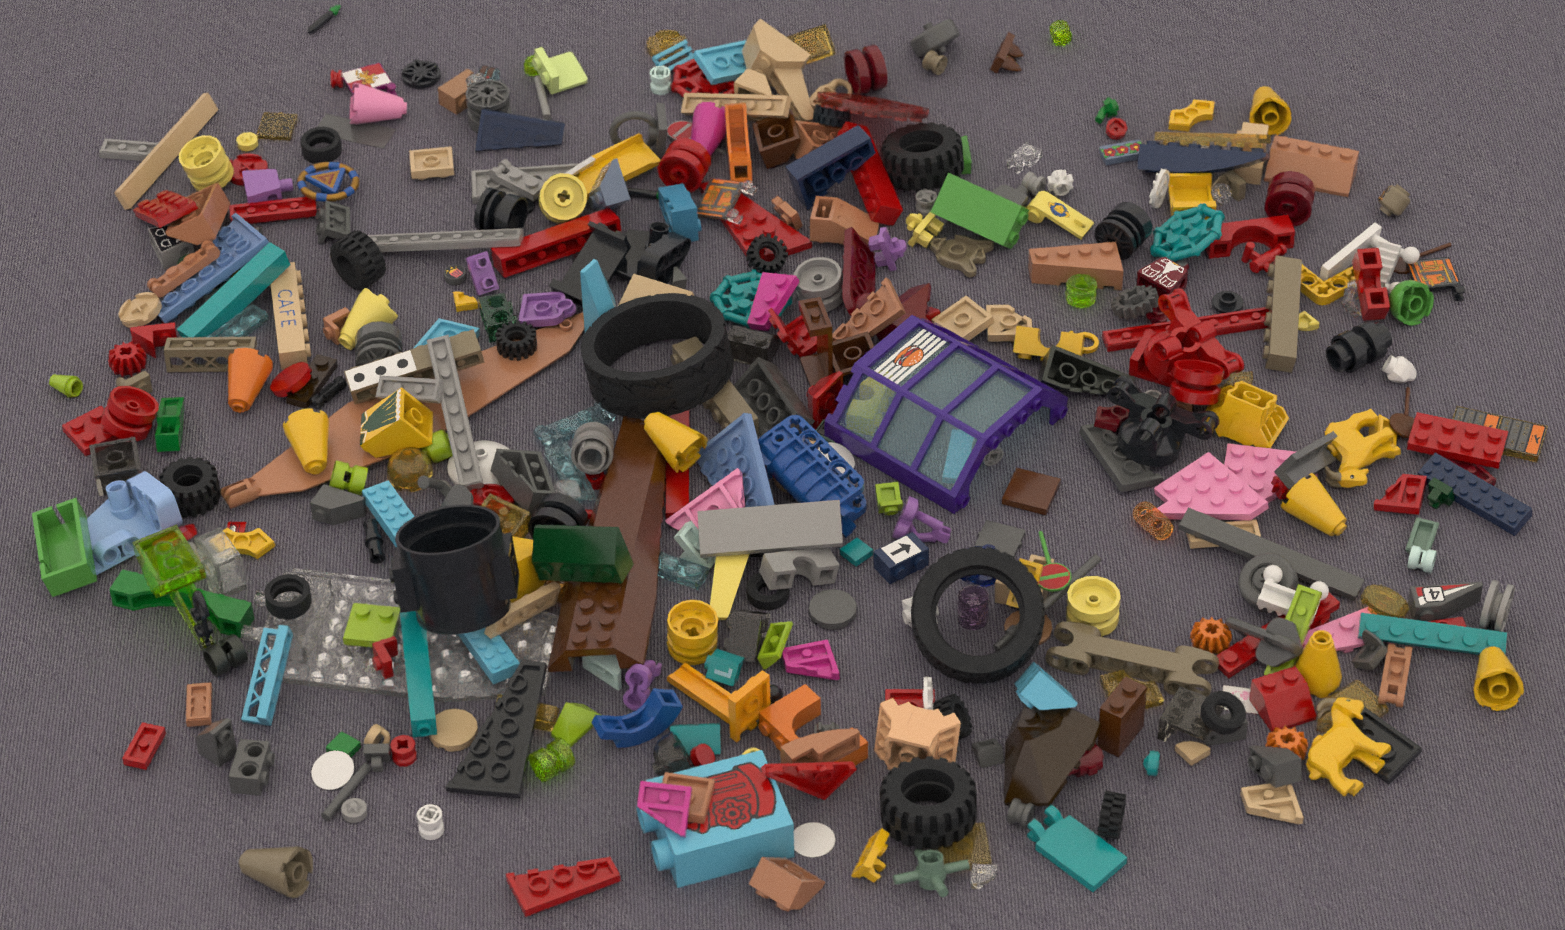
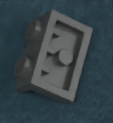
M325 201L323 207L319 208L316 213V220L318 221L316 234L320 244L324 243L326 236L340 240L350 233V207Z

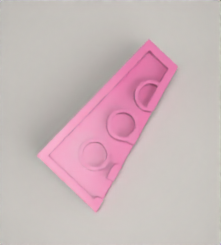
M1368 606L1308 630L1302 647L1304 649L1315 631L1325 630L1331 634L1336 651H1343L1344 653L1353 652L1354 648L1365 645L1363 639L1358 638L1360 614L1378 615V613L1372 606Z

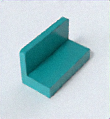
M720 723L670 725L672 756H690L692 748L699 744L708 745L713 750L714 755L721 753Z

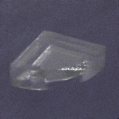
M972 863L971 889H980L991 880H994L998 873V865Z

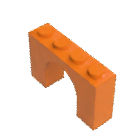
M804 684L759 712L758 727L760 732L765 737L768 736L774 742L777 749L781 751L780 746L799 738L795 732L800 727L821 715V698ZM860 735V748L835 762L851 761L854 762L855 766L868 758V741Z

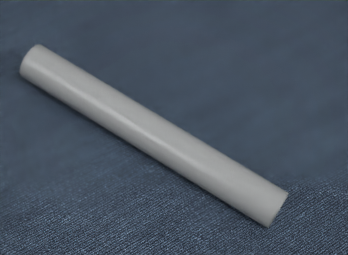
M536 76L534 82L543 119L550 120L551 114L544 84L541 77Z

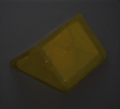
M826 24L787 37L811 54L807 63L835 54V48Z

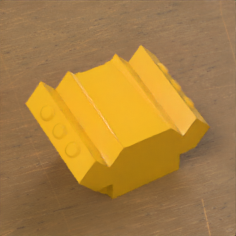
M1243 381L1236 382L1234 386L1229 385L1221 388L1220 401L1217 404L1208 405L1205 410L1213 411L1220 419V423L1215 429L1218 437H1228L1245 446L1254 444L1255 447L1271 448L1289 420L1284 407L1276 404L1277 395Z

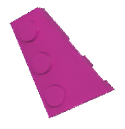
M762 272L747 322L751 329L763 331L770 329L772 324L768 318L771 317V314L768 310L773 308L777 315H779L800 282L796 275Z

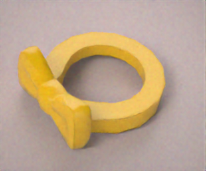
M1088 332L1077 333L1084 334L1085 338H1089L1094 342L1093 346L1083 348V354L1093 353L1098 349L1099 340L1094 334Z

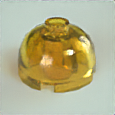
M405 447L399 449L392 454L387 462V479L398 491H402V488L409 489V492L421 490L418 486L419 477L423 475L432 477L433 466L430 458L419 448Z

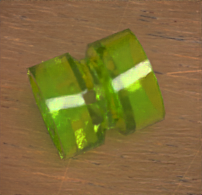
M562 738L551 741L546 745V749L539 748L528 756L533 772L542 782L551 780L558 775V771L564 772L576 764L571 748Z

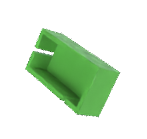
M77 498L56 504L59 513L65 521L64 524L61 523L52 506L32 513L38 558L41 563V578L52 597L97 582L87 516Z

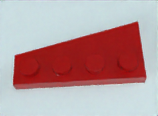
M611 857L577 862L576 866L566 867L563 864L553 866L552 870L539 872L538 869L527 870V874L515 875L514 872L505 874L506 881L525 917L621 881L620 873Z

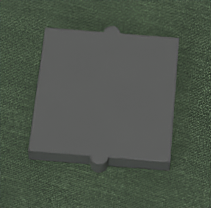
M986 520L982 530L978 532V539L974 547H983V549L989 547L1015 557L1018 548L1022 547L1025 529Z

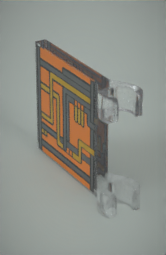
M711 178L696 206L698 217L722 219L740 224L743 216L738 215L739 211L733 208L741 192L755 195L758 188L754 187L753 182L750 180L739 182Z

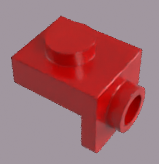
M395 636L372 643L373 666L376 671L381 672L384 679L394 676L391 657L398 655L397 639Z

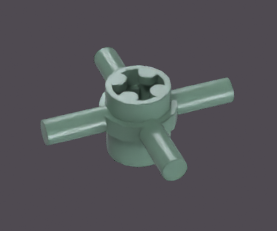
M915 849L914 855L918 860L916 870L893 875V882L895 885L919 880L921 888L936 890L940 897H946L949 893L944 884L947 874L968 870L969 862L966 859L944 864L941 852Z

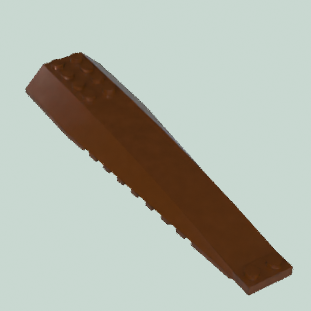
M623 416L613 450V459L610 466L606 469L588 526L619 527L634 565L622 583L569 581L560 609L547 668L548 672L572 671L575 657L616 655L620 669H628L635 664H645L657 602V575L660 564L661 523H663L662 508L664 507L663 494L665 492L664 481L667 463L664 456L644 430L645 419Z

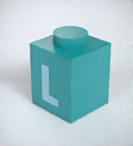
M716 649L712 655L707 656L704 669H707L705 678L734 686L739 680L744 657Z

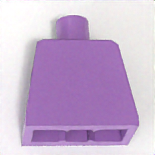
M277 170L242 171L248 203L282 199L281 192L293 191L292 179L279 180Z

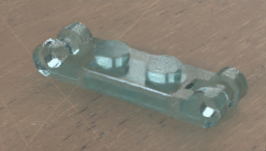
M596 402L592 407L549 425H538L533 433L537 439L541 440L544 448L550 449L573 439L576 430L581 425L588 422H599L607 425L616 419V414L608 412L601 407V403Z
M565 441L559 443L557 447L552 448V446L544 448L546 459L551 463L568 496L574 498L579 503L586 499L588 501L594 500V490L585 473L574 465L571 458L572 450L568 443Z

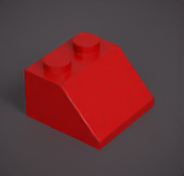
M1296 666L1251 681L1249 701L1271 733L1275 727L1282 730L1284 725H1286L1289 729L1316 720L1317 716L1308 683Z

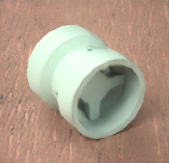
M656 66L650 70V86L654 94L664 95L670 92L671 74L669 68Z
M1413 545L1407 568L1414 570L1420 568L1423 572L1431 574L1437 551L1431 549L1425 551L1421 547Z

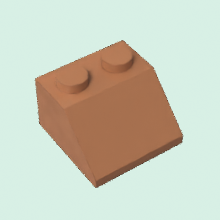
M762 857L749 882V885L756 889L755 892L759 896L775 900V905L785 911L802 909L825 884L823 880L786 857Z

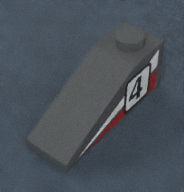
M1482 582L1410 586L1408 605L1412 620L1433 621L1445 619L1480 602L1483 588Z

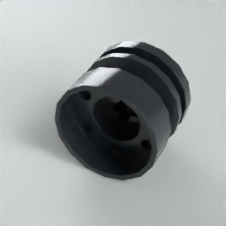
M490 187L481 194L475 209L474 224L476 229H523L528 213L527 200L524 197L510 193L506 194L503 191Z
M1122 202L1117 204L1108 216L1097 225L1094 237L1096 243L1116 242L1120 260H1126L1149 238L1152 233V223L1147 213L1138 205L1131 202Z

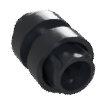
M1365 321L1353 327L1351 331L1346 330L1332 338L1331 346L1327 347L1325 352L1327 361L1335 371L1353 373L1365 367L1367 363L1371 364L1384 358L1387 348L1392 345V336L1384 324Z

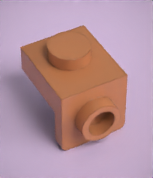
M346 307L323 318L325 327L323 328V333L328 340L331 339L336 345L341 344L338 338L350 313Z

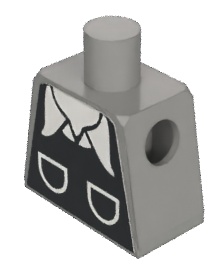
M169 225L148 229L151 246L163 269L176 265L180 257L195 253L192 243L167 236L165 232Z

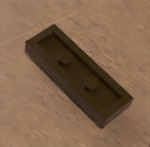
M317 354L309 364L312 369L310 380L299 391L289 392L286 397L287 404L307 409L311 405L310 398L318 394L338 367L337 359Z

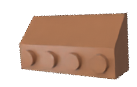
M1275 135L1270 149V160L1267 163L1264 181L1270 182L1273 176L1280 172L1294 171L1306 175L1313 182L1315 191L1348 197L1357 172L1359 151Z
M218 182L186 197L195 201L198 209L171 222L165 232L167 236L195 245H199L205 240L214 241L217 238V233L224 222L225 215L228 213L227 211L231 204Z

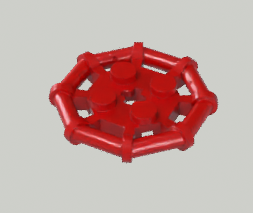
M694 58L673 68L674 76L670 88L672 92L678 93L683 98L685 93H690L685 89L687 87L692 90L691 93L719 94V92L727 89V91L721 94H735L734 81L711 85Z

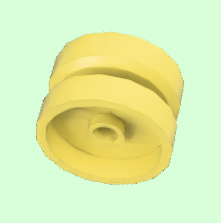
M566 173L551 176L544 182L539 194V207L542 214L548 220L557 224L577 219L582 214L587 203V191L584 184L577 177ZM560 196L566 198L564 203L560 202Z
M1086 576L1077 579L1070 585L1067 592L1066 620L1068 622L1092 625L1099 629L1101 637L1110 634L1116 629L1119 622V589L1110 580L1098 576Z

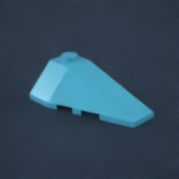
M595 259L580 271L585 332L602 314L616 307L612 291L598 261Z

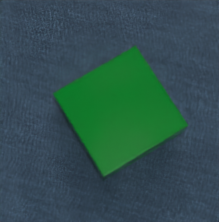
M341 731L326 746V753L341 751L352 757L361 748V742Z

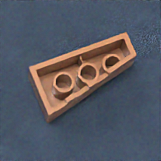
M1116 242L1029 249L1028 270L1031 283L1061 285L1063 282L1069 283L1072 287H1081V284L1094 285V288L1103 289V286H1113L1114 290L1122 291L1123 268Z

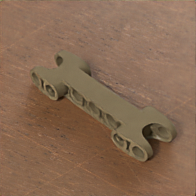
M1068 621L1058 623L1054 630L1056 639L1067 646L1051 647L1047 650L1045 656L1046 662L1051 667L1068 673L1084 675L1089 672L1090 668L1162 683L1167 693L1189 699H1205L1210 694L1211 684L1197 675L1214 673L1219 666L1217 656L1199 648L1181 645L1174 652L1101 637L1099 629L1092 625ZM1060 630H1066L1069 634L1062 633ZM1052 656H1057L1061 660L1054 659ZM1204 661H1209V662H1211L1213 665H1209V664L1205 663ZM1196 687H1201L1205 691L1197 690Z

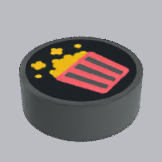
M460 265L448 266L444 270L446 283L450 285L463 283L466 280L465 268Z

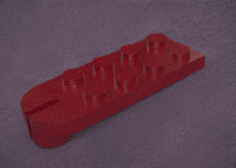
M853 227L845 230L843 241L842 295L845 307L849 315L852 316L851 314L855 309L858 308L860 310L868 301L867 297L872 292H875L876 262L874 251H871Z

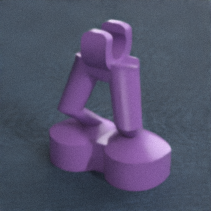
M909 496L896 523L892 537L899 539L910 531L922 542L936 543L938 540L942 543H947L950 539L951 529L943 526L944 522L918 511V499ZM916 518L932 528V531L918 533L912 521Z
M645 660L644 665H632L626 672L625 680L630 688L625 692L623 701L629 709L636 711L646 702L650 695L648 687L654 678L661 674V663L656 665L653 660Z

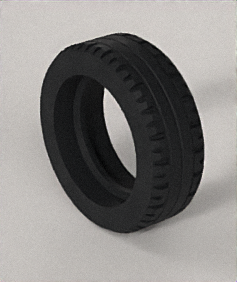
M969 547V549L955 550L952 554L948 553L939 558L938 562L933 563L925 571V574L922 575L916 586L911 606L913 635L922 655L936 670H940L942 674L949 678H955L957 681L964 683L973 682V684L999 681L1003 677H1009L1017 672L1035 653L1044 628L1045 606L1043 595L1033 574L1028 571V568L1022 562L1015 560V557L1006 552L1001 553L999 550L989 547L983 549V547ZM971 575L989 576L1005 584L1015 596L1020 613L1017 631L1010 642L997 652L983 656L967 655L951 647L942 637L936 622V609L943 592L953 582Z

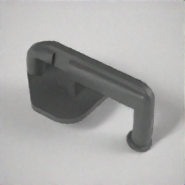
M425 475L420 476L418 479V486L421 489H438L446 497L440 508L452 505H474L473 494L464 485L456 484L452 487L445 480Z
M1229 617L1225 621L1229 628L1244 638L1249 635L1259 639L1260 643L1256 649V657L1260 662L1271 667H1278L1301 655L1303 652L1297 626L1289 620L1280 617L1275 618L1269 622L1266 630L1234 617Z

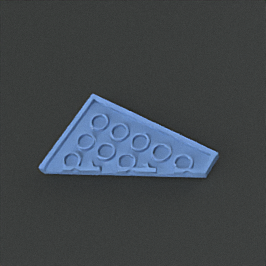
M234 213L231 216L233 221L228 226L222 227L216 236L217 238L212 241L220 250V256L180 284L174 292L166 294L161 301L162 308L157 317L164 323L175 320L179 313L186 308L192 307L198 299L211 293L214 287L221 282L227 281L234 272L244 267L269 243L267 238L237 213Z
M743 413L708 441L705 449L701 447L698 452L701 457L696 462L701 467L700 471L703 475L707 476L712 486L739 468L743 473L745 507L774 505L752 414Z

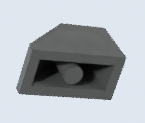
M323 484L310 502L312 518L330 525L365 517L367 514L365 497Z

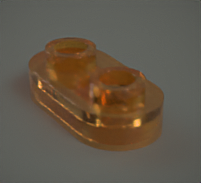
M1143 501L1134 507L1132 513L1134 520L1157 540H1164L1172 534V522L1152 503ZM1159 523H1162L1161 527L1156 528Z

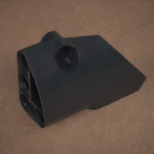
M663 222L651 223L649 231L629 229L624 234L627 236L631 248L613 276L617 275L630 281L633 274L668 284L672 277L673 268L677 267L679 269L691 247V239L673 231L669 233V226ZM580 252L573 254V262Z

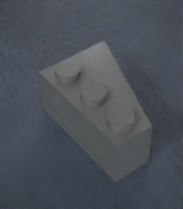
M496 449L490 471L527 515H533L544 496L549 493H556L542 453L540 451Z

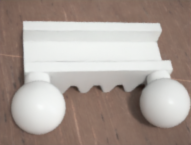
M1379 240V245L1376 248L1380 250L1383 266L1380 274L1381 288L1386 287L1387 293L1390 295L1395 285L1400 283L1393 282L1389 284L1399 257H1402L1408 264H1414L1419 260L1420 253L1415 247L1403 249L1401 245Z
M1270 565L1263 572L1265 582L1256 605H1258L1259 609L1267 608L1269 613L1276 611L1277 616L1282 614L1286 616L1296 591L1277 584L1282 579V570L1276 565ZM1317 581L1310 586L1311 589L1322 592L1320 601L1328 596L1329 589L1324 582Z

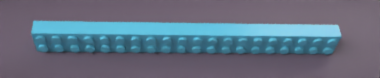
M388 480L362 490V496L365 497L368 509L395 547H397L395 536L398 529L408 520L412 519L414 515ZM485 628L474 632L458 634L492 684L513 676L520 662L500 635L490 639L484 634Z

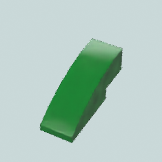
M184 397L161 398L156 417L157 429L155 440L157 452L180 451L184 424Z

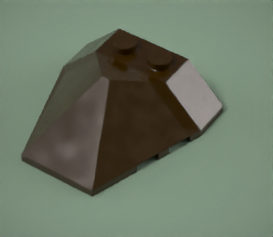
M1024 707L1013 721L1005 741V805L1010 806L1014 798H1017L1024 804L1032 803L1035 806H1050L1068 782L1066 778L1073 768L1077 770L1080 766V758L1086 750L1091 751L1095 745L1102 726L1101 723L1072 708L1039 710L1036 707L1032 709Z

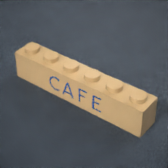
M290 262L291 265L271 283L281 370L298 362H306L308 364L307 357H311L310 343L305 344V342H309L308 328L303 329V327L308 326L306 314H302L306 312L304 299L300 300V298H304L303 287L298 285L302 283L300 270L296 271L295 262Z

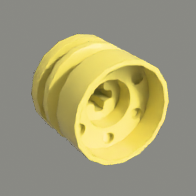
M213 136L196 137L187 142L179 153V162L187 173L192 185L198 191L217 182L222 188L226 186L233 176V166L225 154L222 145Z

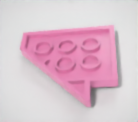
M1228 443L1224 465L1269 503L1278 498L1275 493L1271 492L1274 486L1271 484L1274 476H1277L1274 471L1295 451Z
M1209 452L1154 488L1155 495L1164 502L1163 505L1153 511L1155 519H1182L1189 507L1218 520L1251 521L1269 508L1268 502Z

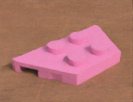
M739 468L735 469L666 519L665 522L678 531L689 521H692L698 528L697 511L745 507L743 473Z

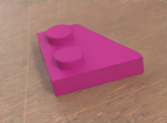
M828 639L783 649L781 657L787 673L840 680L839 670Z
M640 781L637 807L681 837H686L693 788Z

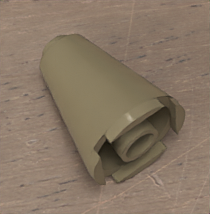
M300 846L248 849L240 856L239 867L241 872L287 897L298 898L306 891L310 883L306 879L308 872L312 873L313 858L308 849Z

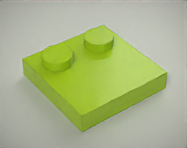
M353 603L343 636L344 645L373 648L372 643L395 636L400 621V607Z

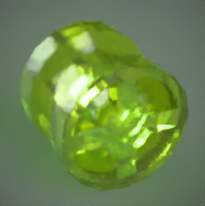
M1057 20L1050 25L1049 32L1055 45L1064 46L1072 40L1069 24L1065 20Z

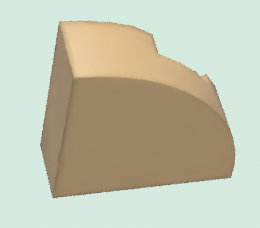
M1194 741L1181 742L1175 745V751L1191 766L1209 756L1211 751L1208 746Z

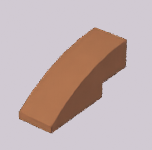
M838 729L795 739L780 746L781 763L835 762L860 748V731L858 729Z

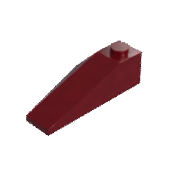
M930 283L911 287L899 296L906 313L876 334L880 341L911 315L928 320L926 313L929 312L927 302L930 301Z

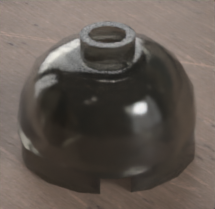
M673 731L663 736L655 744L653 749L655 762L651 765L658 777L664 776L665 772L675 773L695 767L693 763H689V754Z

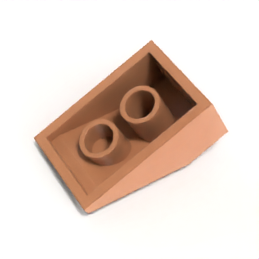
M796 121L801 141L793 154L797 159L803 157L836 138L838 131L842 127Z

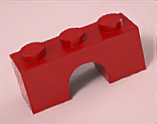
M1379 248L1357 249L1352 263L1363 321L1385 319L1390 309L1387 288H1381L1380 274L1383 266Z

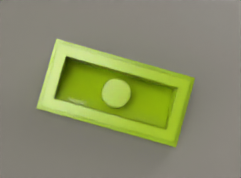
M792 621L770 623L757 657L763 669L769 668L780 659L793 626Z

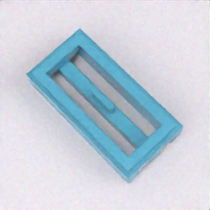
M684 40L653 56L652 61L656 66H664L687 54L688 57L667 67L671 72L676 65H682L693 59L692 48L688 47L687 40ZM680 48H683L682 51L672 55L671 57L661 62L658 61L659 59L679 50Z

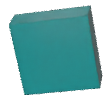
M856 537L840 548V555L857 567L873 556V549Z

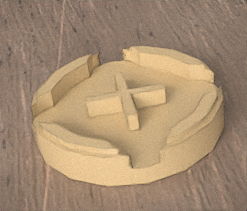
M150 292L139 293L135 295L136 298L132 301L130 299L125 301L118 313L122 324L129 328L146 325L155 319L162 308L161 301L156 294Z
M449 709L442 711L436 715L437 735H430L429 737L430 741L437 748H445V751L450 752L461 751L469 747L478 734L477 720L465 710Z

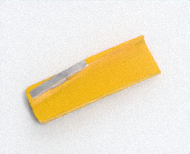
M638 133L589 157L567 171L566 174L577 177L584 184L588 200L590 197L589 193L602 168L613 159H618L624 181L658 166L661 160L643 142L642 134ZM564 196L559 197L560 202L564 203L566 198Z

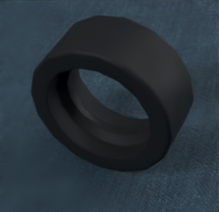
M329 127L309 129L301 137L303 157L314 164L334 161L340 156L342 151L339 133ZM326 142L331 144L324 148L311 147L317 143Z
M280 575L272 579L264 590L267 610L278 619H295L304 615L310 609L312 599L309 583L298 575ZM293 591L302 594L292 602L284 603L274 600L283 592Z

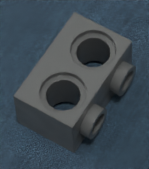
M240 739L229 773L232 793L261 796L263 787L267 786L269 782V767H273L275 761V753L271 752L270 741Z

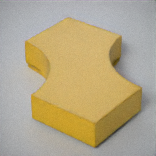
M1194 99L1190 106L1180 110H1172L1168 130L1189 132L1194 124L1212 120L1215 102Z
M226 528L208 541L209 546L223 559L237 554H246L259 559L275 547V542L260 528L246 533H238Z

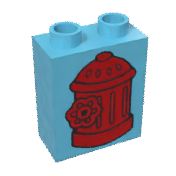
M762 750L674 773L715 779V787L705 824L688 822L686 837H681L639 809L636 804L638 820L643 833L655 831L658 840L651 841L652 855L657 870L670 869L677 888L757 867L762 857H786L787 859L795 857L794 823L776 781L764 776L761 771V767L764 764H768ZM664 776L648 779L646 781L662 783Z

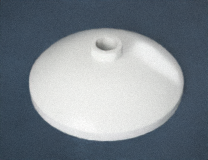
M474 441L483 484L502 485L490 470L496 449L509 448L493 441ZM452 456L449 458L447 469L450 480L456 485L459 484Z

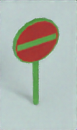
M1039 531L1047 564L1043 565L1038 586L1049 592L1063 590L1071 582V572L1063 564L1051 562L1044 534L1042 531Z

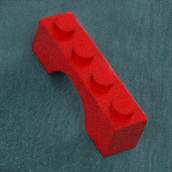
M1289 215L1222 223L1221 238L1212 242L1205 250L1208 258L1213 259L1230 256L1235 246L1245 242L1261 243L1270 249H1273L1277 243H1283L1287 249L1294 248L1295 230Z

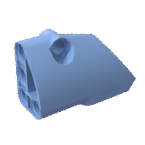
M146 471L126 480V482L118 480L106 486L108 499L87 518L96 575L136 555L140 551L141 546L183 524L176 499L171 490Z

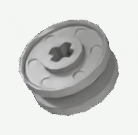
M1492 580L1483 605L1479 628L1487 629L1491 620L1495 621V631L1503 632L1512 606L1515 585L1508 584L1504 593H1500V581Z

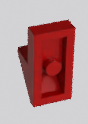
M175 322L130 327L133 343L140 344L144 352L156 358V347L165 346L167 338H178Z

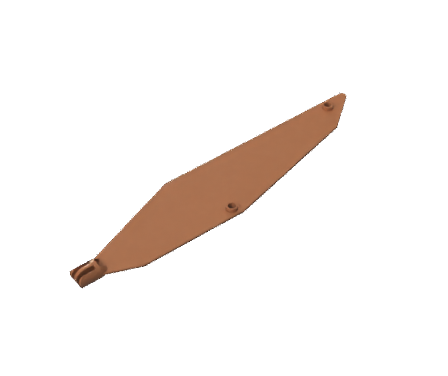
M583 312L564 319L558 325L545 326L536 330L537 350L534 351L532 356L528 354L527 359L521 357V360L518 361L517 358L509 360V356L505 359L503 354L500 355L498 353L496 345L481 351L485 363L457 371L468 417L568 354L584 331ZM374 398L356 405L354 401H351L328 418L327 467L321 473L311 474L306 472L291 446L251 478H246L223 487L220 493L230 509L251 502L259 498V496L302 492L330 481L336 460L349 463L350 467L354 465L367 467L400 454L396 453L375 458L369 452H365L360 446L361 414L382 400ZM441 402L440 404L422 403L433 412V432L441 429L446 432L447 428Z

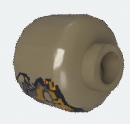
M1398 184L1395 186L1389 185L1378 198V202L1382 205L1380 210L1389 217L1391 214L1400 216L1410 204V193Z

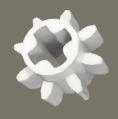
M1065 169L1055 170L1051 176H1047L1049 182L1047 183L1048 190H1054L1055 196L1066 195L1070 189H1073L1072 182L1074 181L1072 174L1067 175Z

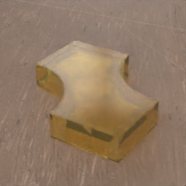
M1124 670L1100 675V683L1107 697L1111 695L1124 677H1128L1147 686L1145 709L1160 706L1164 703V698L1155 681L1136 680L1130 677Z

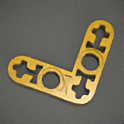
M1302 264L1300 292L1318 305H1328L1357 289L1353 266L1323 281ZM1304 281H1309V282H1312L1313 284L1307 285V284H1304V283H1302V282H1304ZM1341 284L1344 285V287L1339 288L1335 287L1334 285Z

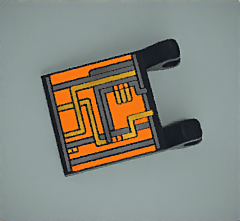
M1449 257L1421 259L1414 264L1406 263L1412 280L1428 285L1430 291L1452 289L1455 301L1464 299L1462 293L1465 292V288L1460 284Z

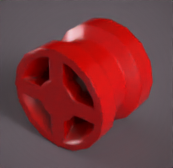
M400 735L391 741L392 760L396 765L406 767L416 761V746L412 737Z

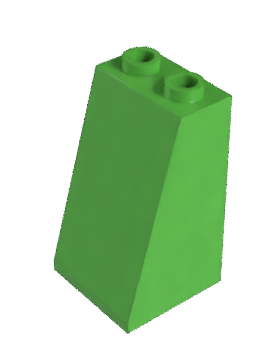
M948 173L931 210V213L1010 249L1017 243L1022 225L1027 222L1029 209L950 173Z

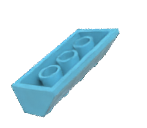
M1034 661L1014 683L1020 700L1030 709L1034 706L1039 710L1073 708L1078 704L1068 690Z

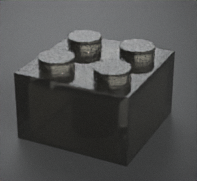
M135 437L89 445L99 496L107 495L106 486L111 482L118 480L126 482V480L142 473Z

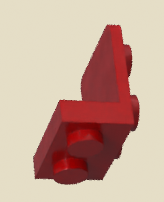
M773 308L768 310L771 314V317L768 318L775 329L779 328L777 332L779 338L783 343L788 342L786 345L793 355L798 354L799 357L812 355L817 351V336L810 337L802 315L785 325Z

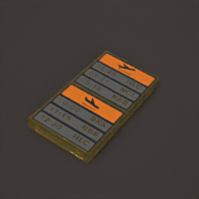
M1461 406L1456 407L1453 420L1508 431L1503 455L1538 462L1548 426Z

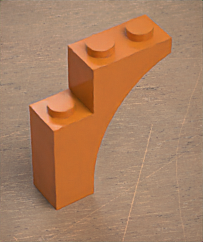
M746 103L725 104L730 181L752 182Z

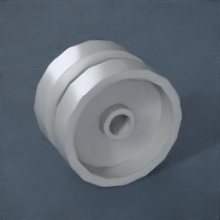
M815 257L804 261L796 268L794 275L800 281L796 287L798 302L800 300L821 297L826 312L834 310L843 302V276L837 262L830 258Z

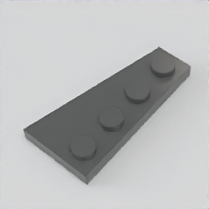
M1094 424L1080 427V435L1120 492L1156 486L1162 483L1163 477L1159 473L1154 474L1149 470V466L1134 462L1119 450L1116 442L1117 436L1112 431L1094 427Z

